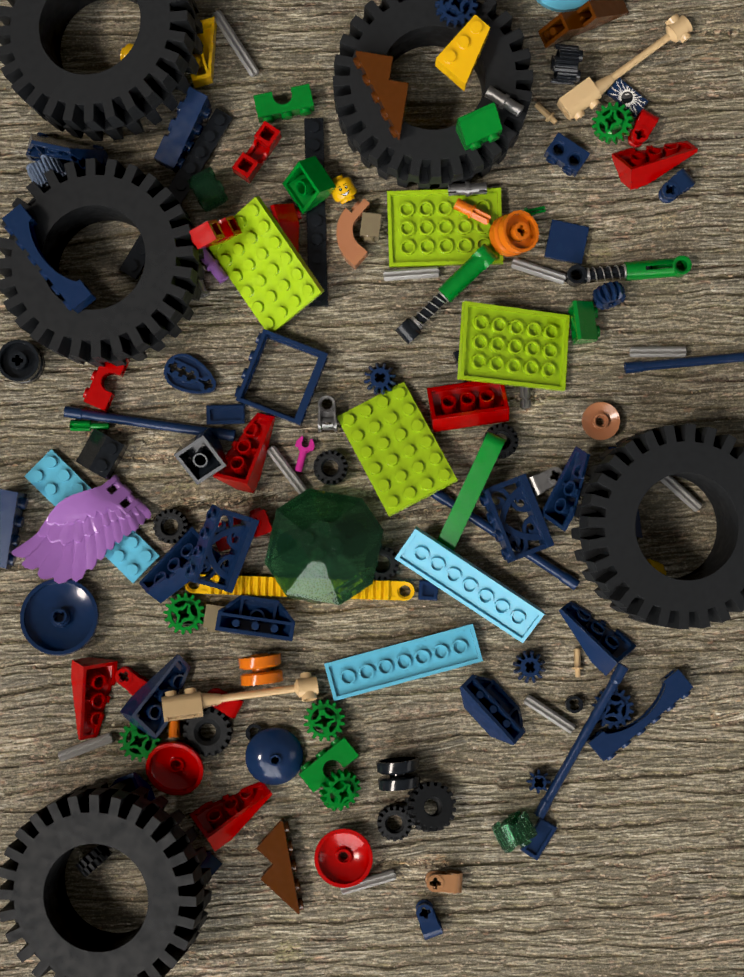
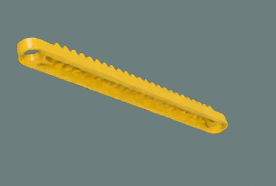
M214 575L210 580L219 582L220 576ZM239 576L232 593L202 584L197 589L190 588L189 582L184 585L188 592L195 594L400 601L411 599L415 592L413 585L406 581ZM403 585L408 586L411 590L410 594L405 597L399 593V589Z

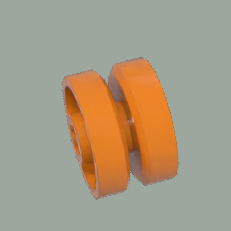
M522 210L512 211L494 220L490 226V243L496 252L505 257H513L528 252L538 242V224L528 212Z
M259 653L238 658L240 669L252 670L240 676L241 686L263 685L283 681L282 670L270 669V667L279 666L282 663L281 653Z

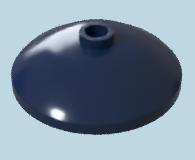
M279 727L263 729L255 734L247 745L245 753L246 765L252 776L264 784L279 785L286 783L296 776L302 766L303 749L301 743L292 732ZM277 757L278 761L272 762L271 759Z

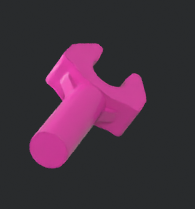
M303 436L296 441L295 446L300 452L294 471L302 472L307 453L314 451L313 439H310L308 447L302 446Z

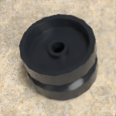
M20 339L9 341L0 349V372L3 376L23 385L33 383L40 378L45 367L44 356L40 349Z
M392 757L376 761L377 772L383 774V776L378 778L379 790L400 791L421 786L420 775L414 773V771L419 769L418 757Z

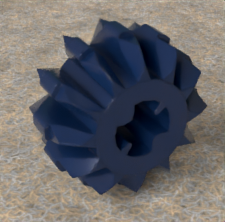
M618 281L604 283L594 289L592 294L594 304L601 310L620 305L621 302L625 301L626 297L625 289Z
M377 362L375 363L376 369L372 366L368 367L372 373L365 372L364 375L369 377V379H365L364 383H371L367 389L370 391L374 387L375 395L378 393V389H381V394L384 395V388L389 392L392 390L388 384H396L395 381L390 380L396 378V374H389L393 370L392 367L385 370L386 363H383L382 368H379V363ZM377 375H379V376H382V375H383V376H384V378H383L384 382H383V383H382L381 381H379V382H376V381H375V380H377V377H376Z
M533 650L529 652V656L526 651H522L524 658L519 655L516 656L520 662H513V665L519 666V668L514 669L513 672H521L517 677L519 680L525 676L524 682L528 683L529 677H531L532 682L535 683L536 675L540 679L543 677L538 672L546 671L545 668L540 667V665L545 664V661H538L541 655L538 653L534 657ZM527 662H528L529 664H530L531 662H533V664H532L533 670H532V671H530L529 669H528V672L525 671L526 668H527V667L525 666V664H526Z

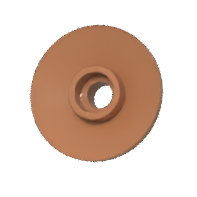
M593 403L586 408L582 415V427L585 433L595 440L609 439L619 429V413L609 403ZM598 418H601L603 420L602 425L597 424L596 421Z

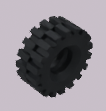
M213 707L203 709V717L186 719L183 727V737L186 739V745L188 744L199 755L202 754L205 757L209 755L214 756L222 752L232 739L233 724L229 720L230 717ZM206 723L214 725L216 733L212 738H205L201 734V728Z
M425 782L408 792L410 796L405 798L404 801L407 802L404 810L408 811V814L405 816L407 819H411L409 823L415 825L417 830L434 832L443 830L445 826L451 824L449 820H453L455 817L452 815V812H456V807H453L456 801L451 799L453 793L447 791V786H441L442 783ZM428 799H433L437 804V811L432 815L428 814L424 808V804Z

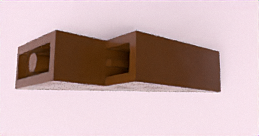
M589 0L576 11L560 13L538 32L545 48H549L628 14L629 11L624 0Z
M356 51V57L352 58L356 68L361 69L363 72L362 79L365 85L370 86L373 91L371 93L375 104L379 103L382 108L380 113L384 121L388 120L391 126L389 127L393 138L397 137L400 140L409 83L390 80L393 56Z
M282 818L257 845L256 849L272 863L261 875L260 879L299 915L300 910H304L303 899L298 896V891L301 889L299 878L295 879L294 871H297L296 861L291 858L293 844L292 840H288L287 833H290L289 822Z

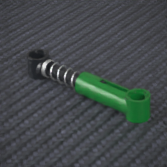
M484 243L438 288V294L433 296V299L428 301V304L422 307V310L417 312L416 316L408 317L395 331L409 344L420 334V329L424 326V323L430 320L432 315H436L435 312L441 309V306L447 304V302L451 303L498 257Z
M681 255L676 258L624 262L622 266L615 265L610 267L607 265L606 268L599 266V268L592 267L590 269L581 265H573L566 273V282L572 287H577L591 280L598 281L599 279L606 280L611 278L613 280V278L621 279L622 277L625 281L666 277L681 278L690 271L692 263L688 257ZM676 263H682L684 271L678 270ZM578 272L580 279H573L571 273Z

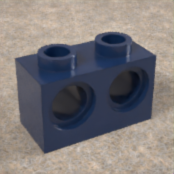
M558 132L546 150L544 157H546L548 163L561 167L566 175H573L575 177L590 153ZM560 148L563 153L557 155L553 149ZM570 158H575V159H577L578 164H577V165H572V164L569 162V159H570Z

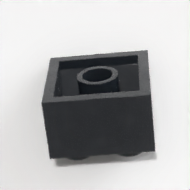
M207 428L180 446L174 454L197 485L227 466L221 442L210 428Z
M94 429L76 462L109 480L128 447Z

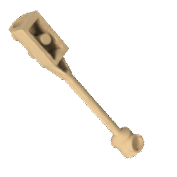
M673 15L665 23L667 27L666 34L611 75H607L596 82H593L588 77L559 98L556 105L568 120L573 118L576 121L580 120L585 115L584 110L588 107L593 110L601 103L599 99L602 98V95L615 80L670 40L675 43L678 41L685 43L692 37L690 33L693 31L690 21L683 15Z
M304 672L300 674V678L296 679L294 685L222 695L217 693L196 692V688H187L184 690L185 694L177 695L175 690L166 691L165 696L161 697L164 722L203 717V709L228 701L295 692L299 698H302V702L317 700L319 689L317 677L312 676L311 672Z

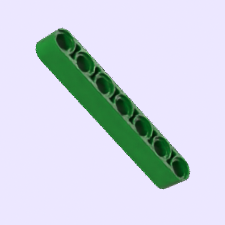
M489 431L437 539L453 551L506 439Z

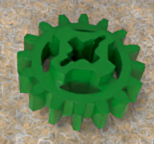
M608 102L607 108L602 105L601 112L596 110L598 117L592 118L596 123L592 125L593 130H596L594 132L595 136L599 137L601 142L605 140L608 145L612 140L615 145L618 143V139L625 141L623 136H630L628 129L634 128L630 124L634 121V118L630 116L632 114L631 111L627 110L624 104L620 107L619 102H616L614 106L611 102ZM620 113L624 115L625 121L620 119ZM601 126L605 128L606 133L602 131Z
M180 593L177 594V599L171 597L172 603L165 605L169 609L163 611L164 614L168 615L164 621H170L168 628L174 626V632L177 633L181 630L182 635L186 633V630L191 634L193 633L192 628L200 629L198 623L203 624L204 621L201 617L205 616V613L201 611L205 606L199 605L202 600L195 601V595L193 594L189 598L188 593H184V597ZM180 601H186L184 606L181 607L176 604ZM193 606L197 609V615L194 614ZM187 608L189 617L187 616L182 619L183 614L180 612ZM172 612L176 614V622L173 619ZM188 620L194 622L190 626H183Z
M319 699L318 705L313 702V708L306 709L309 715H304V718L308 720L304 723V726H309L307 733H314L313 739L319 736L320 741L323 740V737L330 741L331 735L337 738L336 732L342 733L343 730L340 728V725H345V722L341 721L345 714L339 713L342 707L336 708L337 702L331 705L329 704V699L326 700V703ZM325 707L332 709L335 713L327 712ZM318 709L319 715L312 719L313 713ZM323 715L330 719L326 725L319 721ZM337 721L336 727L330 731L331 724ZM314 727H320L323 730V733L317 731Z
M130 723L131 727L125 725L123 728L126 732H120L119 734L123 737V739L118 740V743H123L120 751L126 750L124 756L126 757L130 754L131 761L138 757L139 762L143 760V757L147 760L150 752L159 745L157 742L161 741V738L157 737L155 740ZM131 731L132 738L128 742V735ZM138 737H139V738H142V737L145 738V737H147L146 739H144V741L142 742V744H141L140 742H139V743L136 742V743L133 744V742H135L136 739H138ZM150 739H152V745L150 749H148V742ZM131 748L138 749L140 753L133 751Z
M338 769L337 774L331 772L330 778L325 777L326 783H321L323 789L319 793L322 795L320 799L323 804L333 811L337 808L342 811L343 806L349 808L350 802L355 803L353 798L359 797L356 791L360 790L361 787L358 785L360 781L356 778L357 776L347 769L343 772Z

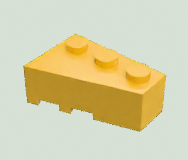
M476 14L436 57L435 67L463 91L466 89L490 30V27Z
M215 17L200 20L203 26V33L197 35L203 44V53L193 54L200 67L197 75L190 74L195 88L213 83L217 31Z

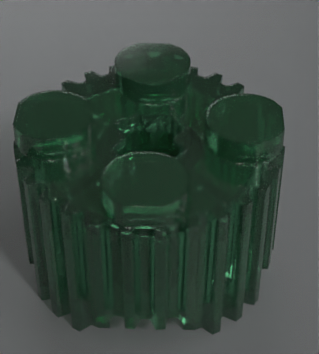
M211 167L202 170L187 180L191 190L193 189L198 203L205 212H210L229 200L224 192V187L215 178L216 175Z
M519 810L509 814L508 818L502 821V824L498 821L491 827L504 853L513 851L518 845L521 848L531 843L530 839L537 835L536 829L526 811H523L522 814Z

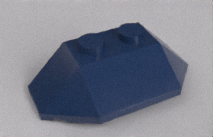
M240 595L218 610L215 630L271 640L293 641L295 621L279 600Z
M472 674L460 686L464 708L491 737L514 745L525 733L520 708L494 679Z

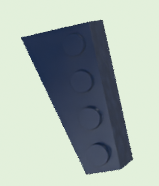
M190 86L186 92L185 100L180 101L177 106V117L171 119L169 123V135H164L154 156L158 164L174 172H177L178 168L181 169L186 160L184 158L186 153L190 152L195 144L193 142L195 136H199L203 130V121L208 119L212 113L208 96Z
M0 489V568L11 569V566H14L16 556L12 555L11 551L18 547L20 543V536L18 534L19 529L24 524V517L22 515L23 510L27 508L28 498H26L27 494Z
M193 527L184 534L139 582L143 589L160 603L190 582V580L185 578L186 567L191 561L193 549L199 539V532ZM212 546L213 555L217 561L222 555Z

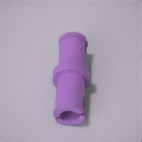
M203 248L204 259L200 260L206 266L205 269L213 274L219 284H222L229 276L221 268L219 261L215 260L206 248Z

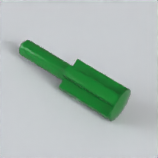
M85 420L70 421V431H91V429L110 428L109 423H91V421Z

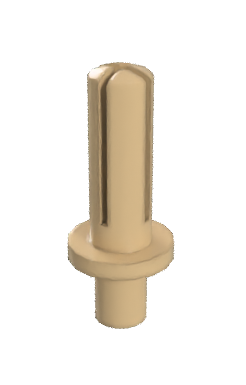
M539 102L535 104L534 107L546 118V122L550 121L554 125L558 122L554 117V112L550 113Z
M575 648L574 667H572V670H575V677H581V670L584 669V667H581L580 648Z

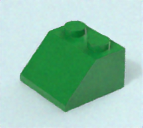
M494 102L459 117L456 124V132L465 151L469 149L471 151L476 150L486 141H489V143L496 141L500 138L503 130Z
M316 156L299 161L282 183L302 214L307 213L327 199L336 188V185Z
M572 301L568 307L572 345L596 342L598 337H600V327L596 325L595 318H598L597 307H594L592 301Z

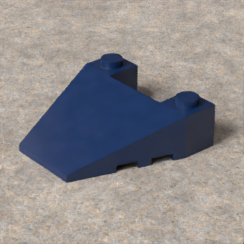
M38 132L37 135L31 133L26 156L30 161L38 162V160H41L40 157L45 155L74 161L82 169H86L85 159L96 158L104 167H106L108 159L107 152L101 146L93 145V147L54 139L41 132Z

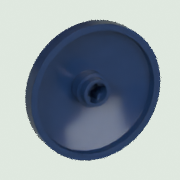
M54 579L39 584L27 595L20 612L21 629L27 641L37 650L53 656L69 655L82 649L94 636L99 622L98 605L93 595L82 584L70 579L61 584L56 583Z

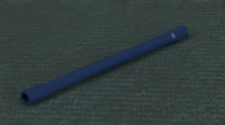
M744 352L624 362V372L628 374L650 370L744 362Z
M65 406L64 417L74 419H88L198 435L207 428H210L85 410L71 406ZM210 428L220 440H235L236 430Z
M442 490L430 496L452 509L456 501ZM472 512L468 520L494 537L495 530L493 525ZM511 542V547L513 550H515L516 552L522 551L524 546L523 544L520 543V545L516 547V542ZM537 553L525 557L558 578L560 582L575 590L580 580L561 570Z
M617 664L597 704L546 794L535 809L534 814L539 818L544 819L552 801L612 695L626 675L629 668L624 664Z

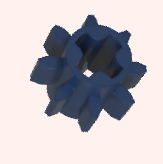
M537 768L536 773L530 771L531 777L526 779L527 783H531L529 790L531 791L535 788L537 794L542 789L547 791L546 783H551L550 780L545 779L548 775L547 772L541 774L539 768ZM536 777L541 779L542 783L540 785L535 782L534 779Z

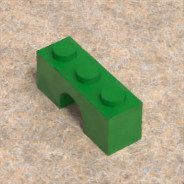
M305 84L291 87L292 98L287 104L275 102L272 92L253 95L259 123L266 121L270 124L276 119L289 120L295 115H310L311 112L315 111L310 85Z
M345 735L342 738L340 736L335 738L330 743L332 745L327 750L323 748L315 755L317 758L314 761L310 762L308 760L300 767L299 775L313 793L321 787V783H326L325 777H328V775L324 771V764L327 761L336 760L345 768L359 756V752Z

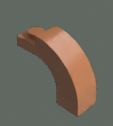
M363 199L361 202L357 201L351 209L352 213L345 208L340 215L336 229L340 253L345 261L355 270L368 256V252L356 242L353 236L354 227L361 219L362 212H367L370 208V203L366 199Z

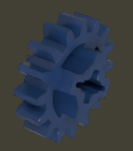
M445 0L435 2V8H438L436 15H441L440 22L446 20V26L453 23L454 28L459 23L464 27L465 21L469 22L471 20V17L476 14L475 10L478 7V4L475 3L476 0H449L444 5ZM469 6V10L464 14V10Z
M616 688L613 695L620 698L616 700L610 699L598 720H602L601 726L604 727L607 724L608 729H611L612 725H614L616 729H619L620 723L626 726L625 720H631V717L628 715L629 713H634L630 709V706L634 705V703L628 702L630 695L623 696L624 690L618 692V688ZM594 696V698H595V699L597 700V702H598V700H599L600 697ZM596 702V703H591V705H592L593 707H595V705L597 704V702ZM610 704L616 705L614 707L616 710L615 712H612L610 710ZM625 706V711L622 715V707ZM612 716L616 718V720L610 721L606 720L605 718Z

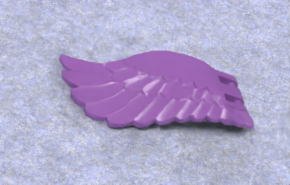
M114 475L99 487L73 494L59 502L48 515L39 531L11 552L16 557L25 558L22 563L25 568L31 570L39 568L38 576L40 579L54 578L56 583L61 584L72 578L77 582L83 578L87 569H94L98 559L102 560L105 557L107 549L112 550L115 542L120 543L124 535L129 536L132 531H136L140 524L143 525L146 518H151L152 514L139 498L136 499L132 495L133 492L126 484L123 485L119 481L120 478ZM112 486L117 489L113 494L108 491ZM127 499L130 505L124 508L120 503Z

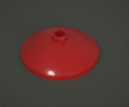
M172 741L162 743L150 752L146 761V773L150 782L160 791L170 795H184L198 787L203 778L204 765L201 757L192 747L181 742Z
M339 828L332 830L321 838L316 847L314 855L315 867L321 878L332 886L339 888L355 886L362 882L371 870L373 862L371 846L362 834L353 829ZM346 852L348 856L342 858L340 854Z

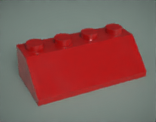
M471 381L427 388L433 432L509 421V405L504 385Z

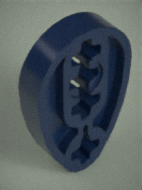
M176 354L165 364L164 376L170 386L179 391L202 395L213 393L217 388V382L212 373L199 360L188 354ZM178 363L177 367L179 369L186 367L185 371L190 374L193 371L196 376L195 380L191 379L188 381L186 375L179 377L180 373L175 370L171 373L170 365ZM200 380L203 382L212 380L211 384L213 387L206 390L205 385Z

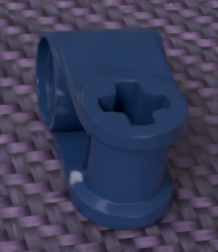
M682 168L662 186L658 193V198L663 203H671L678 196L688 191L696 182Z
M427 899L419 900L416 904V915L424 939L428 940L443 934L441 923L432 903ZM423 907H425V909L428 911L427 913H424V911H422Z

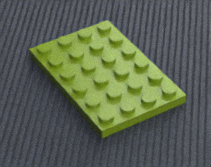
M487 188L486 195L476 194L470 195V197L465 195L448 196V189L387 191L389 268L462 266L484 243L498 257L491 265H503V256L494 250L489 237L490 226L494 220L502 216L501 188ZM460 198L473 206L477 205V208L491 214L490 222L485 225L473 218L468 219L467 215L453 209L456 201Z
M256 196L234 216L242 233L225 243L208 248L219 261V264L263 328L275 333L320 296L324 289L260 196Z
M470 301L462 302L457 379L565 391L570 315Z
M404 382L391 388L390 392L387 390L384 395L379 394L337 416V420L389 517L458 481Z

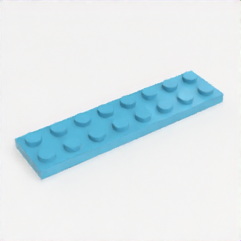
M53 449L24 476L54 506L66 497L92 489ZM132 531L129 536L124 535L120 543L115 542L112 550L107 549L105 557L132 583H135L160 555L136 531Z
M417 526L395 557L397 561L521 643H524L545 615L544 610Z
M472 623L324 663L333 700L337 701L482 662L483 659Z

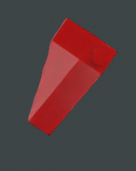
M688 141L666 143L661 148L653 147L652 145L646 146V150L635 151V148H628L612 153V159L621 182L632 190L648 185L697 153L698 148Z
M293 203L270 205L273 217L299 253V220L302 219L299 208L295 209Z
M257 413L244 428V433L241 437L231 444L232 448L225 455L227 466L213 474V477L237 490L254 493L262 474L275 417Z
M93 657L72 660L71 683L79 740L98 736L104 718L103 711L106 702L109 703L111 697L109 696L112 685L115 686L117 660Z
M258 782L240 789L239 793L229 796V794L222 796L223 799L213 803L210 801L191 813L190 817L213 850L217 851L232 840L273 794L264 783Z

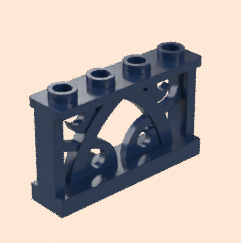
M526 473L482 490L479 496L480 502L487 510V520L493 525L495 530L494 537L500 543L502 548L501 555L504 560H507V563L554 546ZM516 484L517 489L510 495L503 489L509 485ZM494 492H500L506 497V500L496 497L499 500V504L496 505L492 500V495ZM514 500L519 503V500H522L523 507H519ZM510 506L519 512H527L529 516L522 524V532L513 529L505 523ZM528 523H530L533 526V530H530L528 528L527 533L526 526ZM520 539L523 540L524 546L522 551L514 552L511 542H516V547H518ZM528 541H539L540 546L528 550Z
M212 504L206 514L205 524L200 530L199 539L193 549L191 561L186 567L185 578L194 583L232 593L259 520L251 515ZM222 516H227L228 518L227 527L224 521H222V524L218 526ZM233 517L241 519V524L233 525ZM226 536L227 543L231 547L230 553L221 556L216 562L212 545ZM212 568L209 574L203 577L200 576L201 570L207 572ZM215 573L220 576L219 582L210 580Z

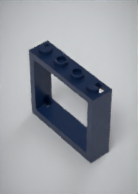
M263 329V332H259L255 343H257L255 351L252 350L248 359L250 365L242 373L241 378L244 380L242 385H238L236 389V401L301 427L329 357L328 353ZM268 339L318 358L295 417L245 398Z

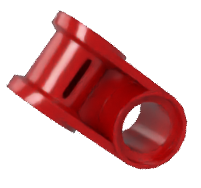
M643 108L634 122V128L631 129L630 136L627 138L629 145L634 148L640 147L655 128L659 117Z
M129 666L121 667L115 674L116 682L132 696L149 681ZM127 672V673H128V675H127L128 678H126L125 680H123V679L121 678V677L123 676L121 673Z
M212 688L207 692L221 695L229 694L220 688ZM244 701L222 702L212 707L226 716L235 719Z

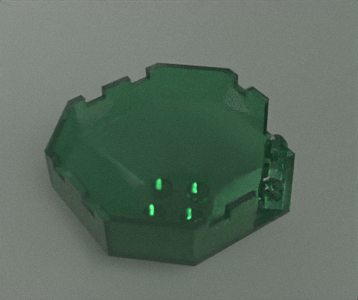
M308 488L276 509L265 564L288 598L304 600L315 604L325 602L341 605L373 584L385 536L384 530L362 498Z

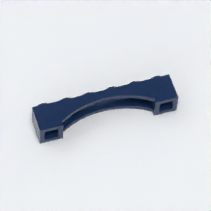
M19 204L2 218L6 224L4 226L6 231L11 236L13 234L18 239L15 241L16 244L23 251L26 249L29 253L28 259L34 266L38 265L41 268L39 273L46 281L49 279L52 282V290L58 296L62 295L65 299L63 304L69 311L73 309L79 313L97 299L80 279L78 281L70 280L60 275L48 263L36 238L35 226L38 223L25 207Z
M674 668L660 679L662 685L656 699L640 717L619 729L605 732L600 729L586 741L603 762L611 760L617 754L616 751L619 748L627 747L631 743V738L646 731L645 727L648 724L656 723L665 710L667 712L676 706L675 702L680 698L684 699L691 693L690 690L693 686L679 669Z

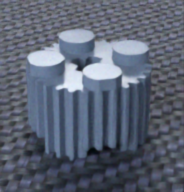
M42 155L40 157L41 160H38V162H33L26 166L31 181H34L42 188L49 185L44 175L45 172L53 169L62 177L67 175L63 159Z

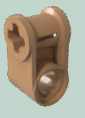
M433 870L425 876L427 887L432 892L462 893V871ZM433 878H437L438 880L436 881L435 885H432L431 882L433 881Z

